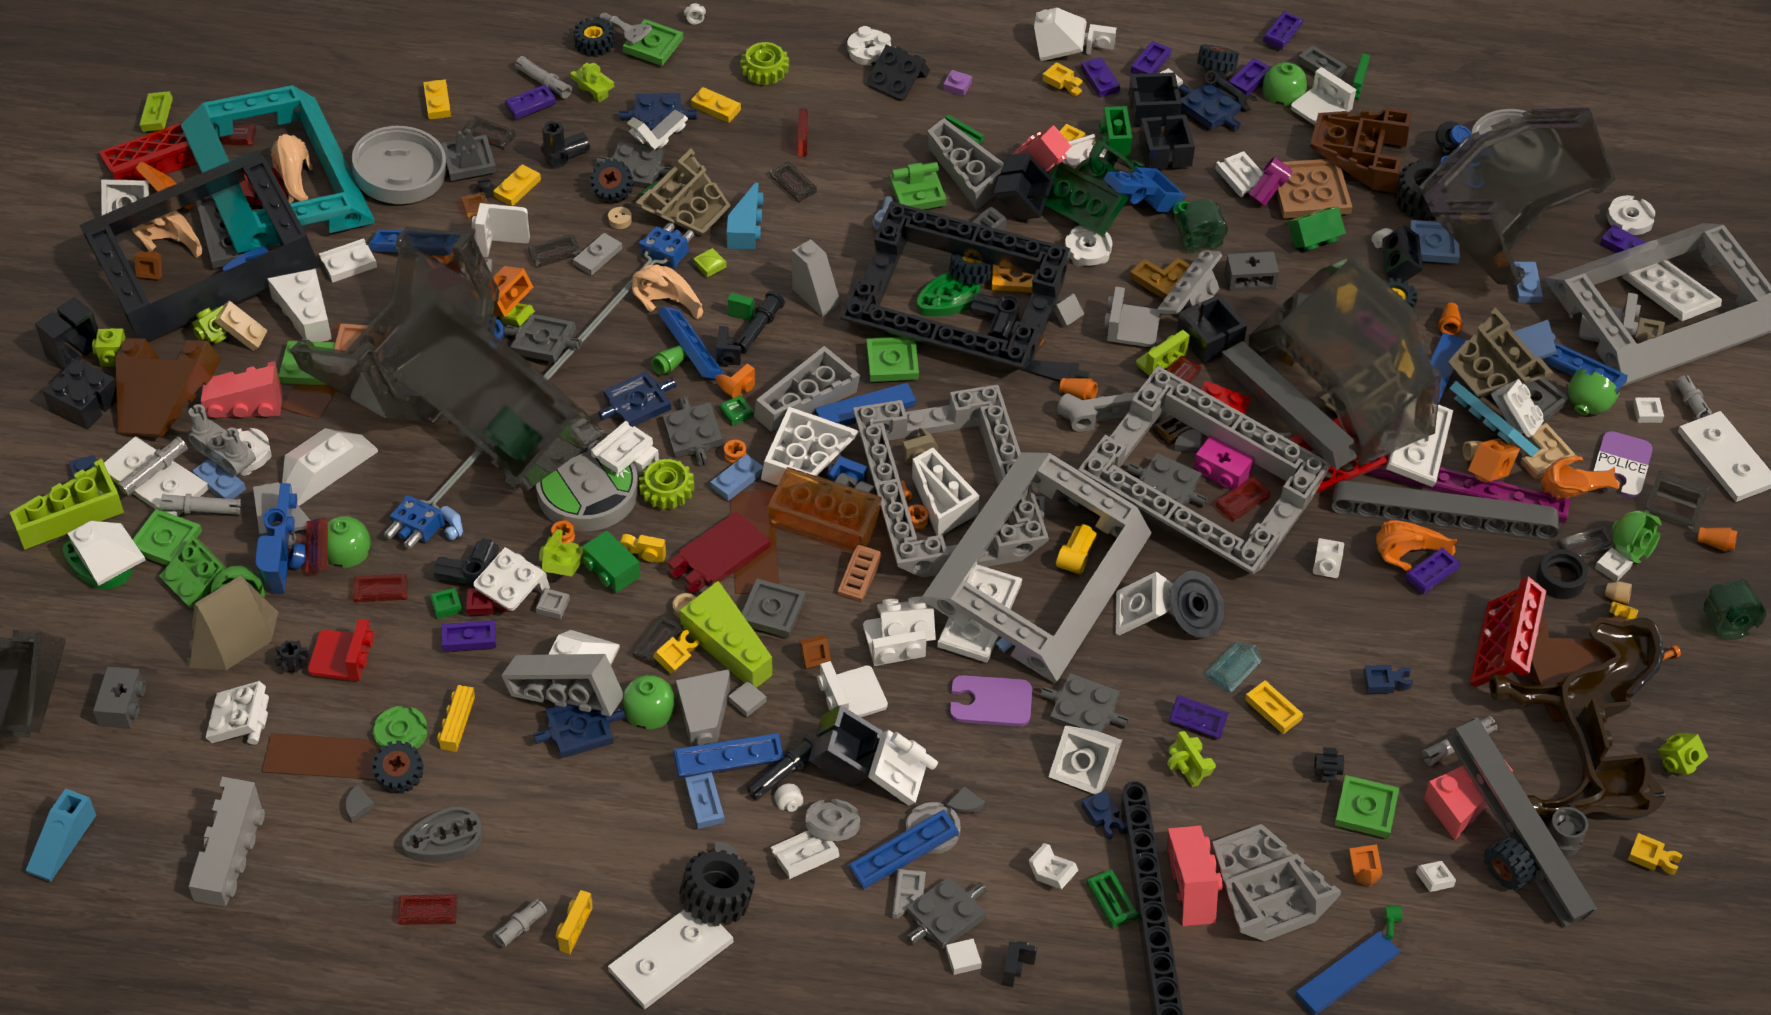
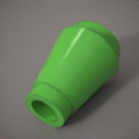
M678 345L677 347L656 353L654 358L651 359V366L658 375H668L687 357V354L682 346Z

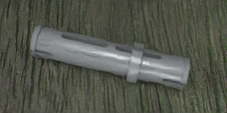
M520 56L516 60L519 63L515 64L516 69L527 74L542 85H546L550 91L557 93L565 99L570 96L571 93L566 89L572 91V87L561 81L558 75L545 71L524 56Z
M176 437L163 449L156 450L154 456L117 483V485L126 496H129L164 467L168 468L171 466V462L188 450L187 445L180 437Z
M187 493L185 496L162 494L161 497L163 501L161 502V510L184 511L185 514H190L193 511L240 515L241 511L238 508L241 507V499L194 497L192 494Z
M1488 715L1480 720L1488 734L1497 731V724L1490 725L1495 722L1491 716ZM1446 738L1430 748L1424 749L1421 754L1422 757L1428 755V758L1424 759L1427 765L1432 766L1455 751Z

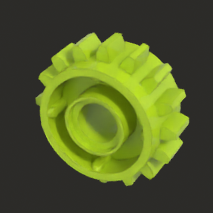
M769 42L757 43L747 48L746 54H742L741 70H743V75L756 84H774L784 78V73H788L789 57H787V52H783L782 47Z
M663 459L650 463L647 470H642L643 477H639L640 494L644 495V501H649L652 507L674 509L681 504L684 505L686 499H691V491L695 490L694 475L690 473L689 467H685L681 461Z

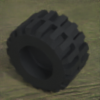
M1418 160L1417 163L1411 162L1400 172L1395 202L1400 206L1399 209L1402 212H1406V215L1409 217L1414 216L1415 219H1424L1425 221H1430V219L1437 220L1440 216H1446L1447 212L1451 210L1457 189V179L1445 176L1440 171L1438 162L1433 163L1431 160H1427V162H1423V160Z
M715 849L709 850L708 853L704 851L699 852L698 856H693L685 868L679 891L680 903L684 904L683 909L686 912H691V917L695 920L699 918L702 920L701 923L707 924L709 922L713 923V926H719L720 923L726 926L730 925L732 921H739L741 916L745 915L753 893L755 876H752L753 870L751 867H746L747 862L744 859L739 860L738 855L734 853L730 855L727 854V851L721 850L716 852Z

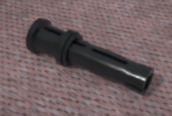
M768 291L766 293L763 303L755 308V316L737 341L734 342L733 345L740 346L741 349L744 348L741 351L742 354L747 353L765 325L773 322L778 309L784 307L785 300L779 293L775 291Z
M806 735L800 745L793 750H787L783 760L746 787L748 793L754 792L750 796L758 801L760 797L793 771L803 770L805 768L804 764L809 761L814 739Z

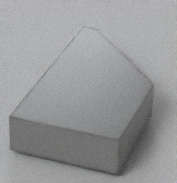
M898 869L892 919L901 917L907 912L906 907L924 895L926 872Z

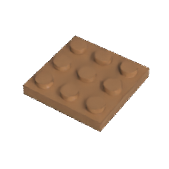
M1328 159L1283 162L1293 170L1287 182L1276 190L1283 218H1297L1327 207L1338 206L1341 214L1352 213V203L1342 170L1339 166Z

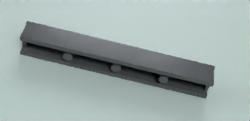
M1242 341L1228 350L1222 351L1226 370L1333 468L1338 470L1341 466L1357 458L1356 453L1349 448L1354 443V440L1246 343Z
M1476 717L1471 722L1454 730L1456 733L1449 736L1447 740L1505 834L1510 839H1515L1517 844H1522L1524 846L1523 849L1529 852V857L1533 858V865L1536 866V875L1533 879L1563 928L1589 917L1597 910V907L1479 718Z

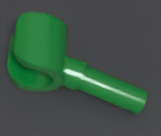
M1400 905L1386 906L1384 921L1387 924L1386 938L1388 940L1393 939L1394 922H1402V908Z

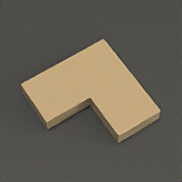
M1545 423L1538 428L1533 436L1529 438L1525 436L1539 451L1533 457L1530 455L1522 457L1521 465L1537 480L1543 477L1544 470L1560 458L1574 456L1575 454L1554 430Z

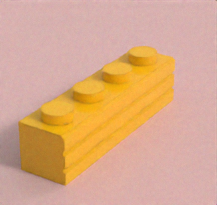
M457 685L456 691L452 692V703L447 707V718L443 719V730L438 733L437 737L441 750L458 751L475 699L474 687Z

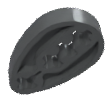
M454 806L435 812L413 826L403 837L402 847L404 854L410 859L424 862H443L464 858L475 852L480 846L483 839L482 824L478 815L466 807ZM471 825L473 831L468 832L465 826ZM457 829L460 835L455 837L452 830ZM444 833L446 839L441 840L439 834ZM417 842L419 847L414 849L412 843Z

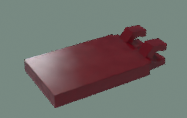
M736 511L679 550V554L668 562V566L671 568L668 570V574L677 579L691 568L693 571L685 577V581L688 583L685 585V589L694 594L707 583L712 586L717 581L721 582L770 548L771 540Z

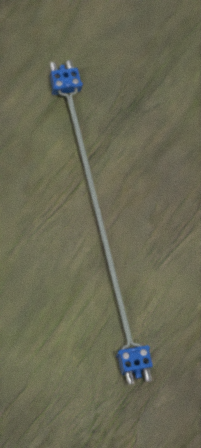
M671 222L663 229L656 226L644 240L639 241L641 255L648 259V262L642 268L658 263L676 269L677 264L689 252L688 242L694 236L693 231L688 230L681 236L678 230L672 233L675 227ZM632 279L577 339H581L583 342L631 290L633 287ZM569 347L431 500H418L409 495L405 496V500L390 515L392 525L385 531L384 536L387 539H391L400 531L398 536L405 540L409 535L410 537L404 542V545L411 549L418 540L426 543L440 527L445 526L442 511L436 506V503L571 356L576 348Z

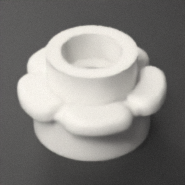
M694 3L684 10V15L689 23L700 24L704 20L706 10L703 6Z

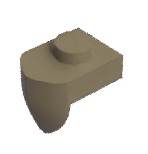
M1640 318L1635 342L1638 344L1663 335L1665 322Z
M919 428L920 437L903 442L902 458L906 465L913 463V458L931 448L938 451L939 447L934 437L927 430Z

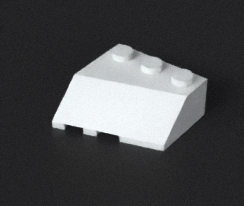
M788 407L764 461L761 480L784 488L812 481L859 434V431Z

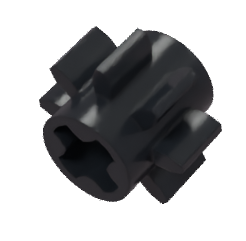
M286 640L280 647H276L277 656L274 659L276 666H282L283 673L287 671L298 673L303 666H307L308 650L307 647L301 648L299 640L296 642Z
M1323 747V753L1315 754L1314 773L1321 774L1320 778H1322V781H1335V775H1343L1344 755H1337L1338 750L1336 748Z

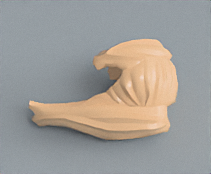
M283 134L279 136L271 148L273 167L276 169L279 178L282 177L284 180L289 203L295 200H308V196L305 194L302 186V163L304 160L309 170L313 169V165L310 162L305 142H302L295 135Z
M176 210L132 228L133 233L149 251H153L156 248L152 240L172 238L184 243L191 250L195 258L202 254L199 239L187 220Z
M648 265L633 275L631 281L633 294L650 312L656 308L650 300L670 298L672 301L680 302L691 311L694 319L698 320L702 316V303H700L688 283L673 269L667 266Z

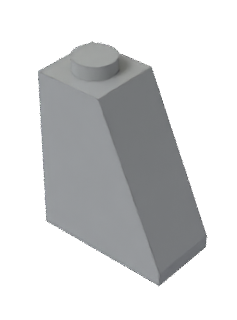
M810 239L792 250V290L823 317L840 307L841 302L826 252Z
M279 482L253 487L260 536H268L263 522V515L268 509L278 506ZM297 505L296 509H292L291 516L295 518L294 532L289 533L288 545H292L295 542H309L312 531L311 520ZM276 521L271 526H278L282 522Z
M729 670L676 680L677 697L691 747L718 742L730 692Z

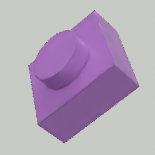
M951 70L943 84V91L964 97L972 84V76Z

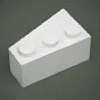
M316 269L267 278L272 299L275 303L279 304L284 315L289 317L293 326L305 341L323 342L332 340Z
M934 448L913 458L912 479L923 505L928 509V517L937 536L949 532L978 515L979 495Z

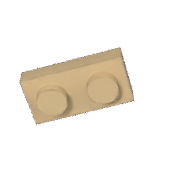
M231 301L224 304L215 320L217 324L252 351L259 348L268 331Z

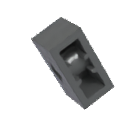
M1274 252L1227 254L1225 274L1229 291L1276 289L1279 270Z
M107 666L93 709L98 726L131 729L133 719H136L139 714L140 696H144L146 691V682L142 679L139 669Z

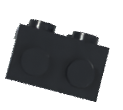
M886 44L867 79V84L899 100H905L918 75L920 74L927 78L930 68L927 66L924 58L918 55H909L907 51L898 46L894 48Z

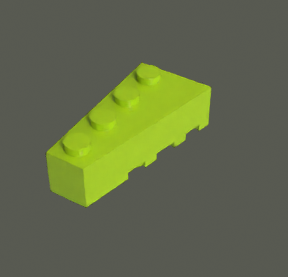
M102 458L94 462L95 466L86 472L82 469L74 474L75 478L64 485L59 483L52 487L51 492L43 497L38 495L10 512L24 550L66 535L90 521L101 522L124 513L118 492Z
M719 581L680 610L681 629L683 631L688 630V635L696 641L698 639L700 641L699 645L744 683L749 681L757 688L773 675L772 656Z

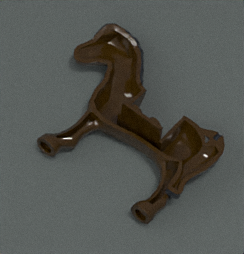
M1605 618L1596 619L1589 629V635L1594 642L1608 649L1615 657L1600 666L1583 668L1571 673L1560 682L1531 686L1516 683L1503 674L1490 675L1489 689L1494 700L1508 698L1518 707H1525L1530 704H1548L1556 707L1568 727L1579 752L1583 776L1580 785L1575 791L1563 798L1551 800L1540 799L1535 795H1527L1541 819L1551 820L1553 814L1562 807L1578 809L1584 815L1592 812H1601L1614 817L1629 819L1647 817L1660 808L1666 797L1662 787L1651 775V768L1646 753L1605 757L1612 746V735L1610 731H1605L1603 724L1605 718L1627 710L1632 705L1631 698L1660 670L1665 652L1660 636L1661 633L1652 620L1648 618H1634L1619 622ZM1647 787L1650 788V792H1643Z

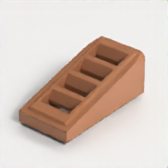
M857 545L838 589V595L860 602L863 601L881 564V553L879 551ZM857 566L868 569V571L857 568ZM849 584H852V585L861 587V589L859 590V589H856V588H852V587H849L848 585H849Z

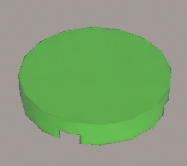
M395 706L385 710L377 717L373 728V736L379 748L382 745L384 747L388 746V742L392 741V744H395L396 740H400L403 744L408 742L412 747L414 746L418 749L424 744L428 736V726L424 715L416 708L410 707L408 709L403 708V706Z

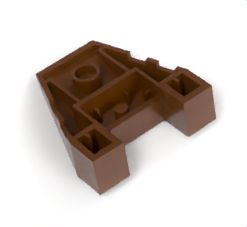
M1382 108V112L1369 113V109L1361 110V113L1348 114L1347 111L1318 113L1310 147L1372 190L1396 193L1402 158L1382 155L1381 153L1384 143L1407 146L1413 111Z
M125 338L115 357L118 433L120 435L162 437L182 414L181 408L188 400L192 402L197 397L195 392L203 383L205 385L209 383L221 361L208 341L186 340L177 360L159 359L160 357L146 339Z
M1541 616L1530 672L1527 675L1531 682L1534 681L1536 686L1549 685L1560 682L1569 674L1583 668L1600 666L1615 656L1608 649L1594 642L1593 639L1549 638L1546 616ZM1605 618L1619 622L1625 621V618ZM1544 704L1553 722H1564L1556 707Z

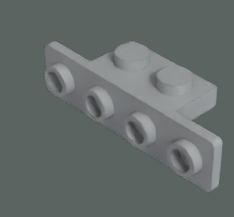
M1210 250L1200 252L1158 307L1159 313L1178 314L1184 306L1188 309L1197 304L1201 308V302L1214 297L1220 288L1212 269L1222 257L1221 252Z

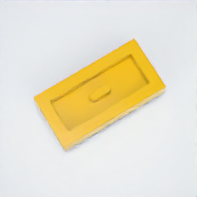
M446 79L423 82L428 118L451 117Z
M704 87L691 99V107L727 123L741 110V103Z
M522 164L493 190L494 198L509 206H514L541 181V175Z
M1265 680L1246 694L1245 701L1282 734H1285L1303 718V713Z
M580 890L576 900L572 899L568 906V917L565 923L561 922L558 926L556 939H558L561 952L571 954L591 913L593 905L591 893Z

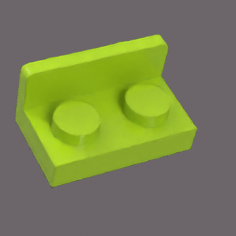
M1182 330L1176 335L1169 336L1164 342L1151 348L1149 352L1138 358L1136 365L1149 376L1157 366L1166 369L1187 354L1190 335Z
M557 529L552 537L549 536L546 545L540 549L539 561L542 562V571L573 576L583 562V547H579L576 543L562 544L563 530Z

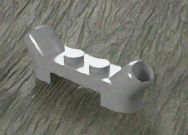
M1137 392L1081 400L1067 393L1059 400L1057 412L1058 415L1070 420L1074 431L1095 430V422L1125 417L1130 411L1131 401ZM1163 411L1157 419L1163 417L1166 412Z

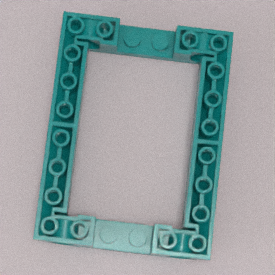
M291 85L204 102L181 124V129L201 173L229 162L218 137L233 134V120L273 113L278 125L300 119L335 192L333 195L290 203L301 225L324 221L329 233L375 223L373 215L353 178L351 170L316 99L297 87ZM239 183L211 195L237 253L253 250L265 245L268 247L280 244L265 210L252 212Z

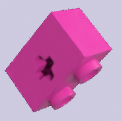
M1211 435L1196 453L1193 469L1202 473V476L1208 477L1221 486L1237 493L1252 473L1254 457Z

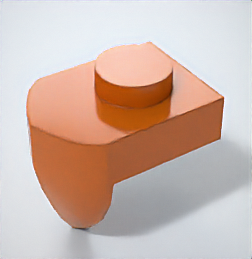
M746 364L732 377L719 374L715 376V379L727 395L735 398L752 390L755 385V368Z
M1377 844L1349 848L1348 852L1354 880L1358 884L1367 887L1377 883L1383 874Z

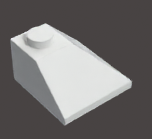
M1059 8L1036 12L1034 30L1040 60L1045 61L1083 52L1086 20Z
M101 180L102 215L154 194L156 189L148 181Z
M90 521L67 533L75 552L98 586L145 561V557L121 523Z
M1155 572L1116 591V634L1122 635L1170 611L1168 608L1171 604L1167 598L1170 596L1168 589L1173 583L1158 572Z
M569 630L558 635L548 655L606 654L611 665L620 648V644Z
M1066 725L1048 777L1096 795L1102 792L1107 782L1122 740L1099 731Z

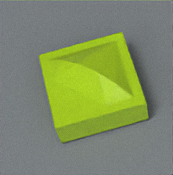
M713 248L693 258L694 265L707 278L727 267L726 261Z
M518 303L505 317L500 318L503 324L520 327L535 311L532 305Z

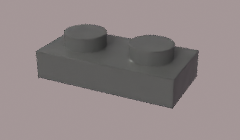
M1313 45L1298 57V63L1314 73L1322 67L1340 78L1347 71L1345 64Z

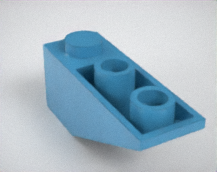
M755 183L728 215L727 249L755 250L756 240H761V226H757V223H762V209L758 208L763 206V192H759V183Z
M65 788L48 814L26 868L27 873L50 882L53 880L96 817L90 797Z

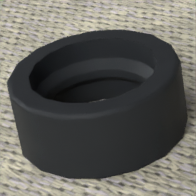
M1563 549L1549 551L1543 556L1536 573L1537 583L1546 590V594L1557 599L1574 598L1582 593L1589 576V569L1585 560L1577 553ZM1554 566L1565 567L1575 573L1578 579L1573 582H1561L1549 574L1548 568Z

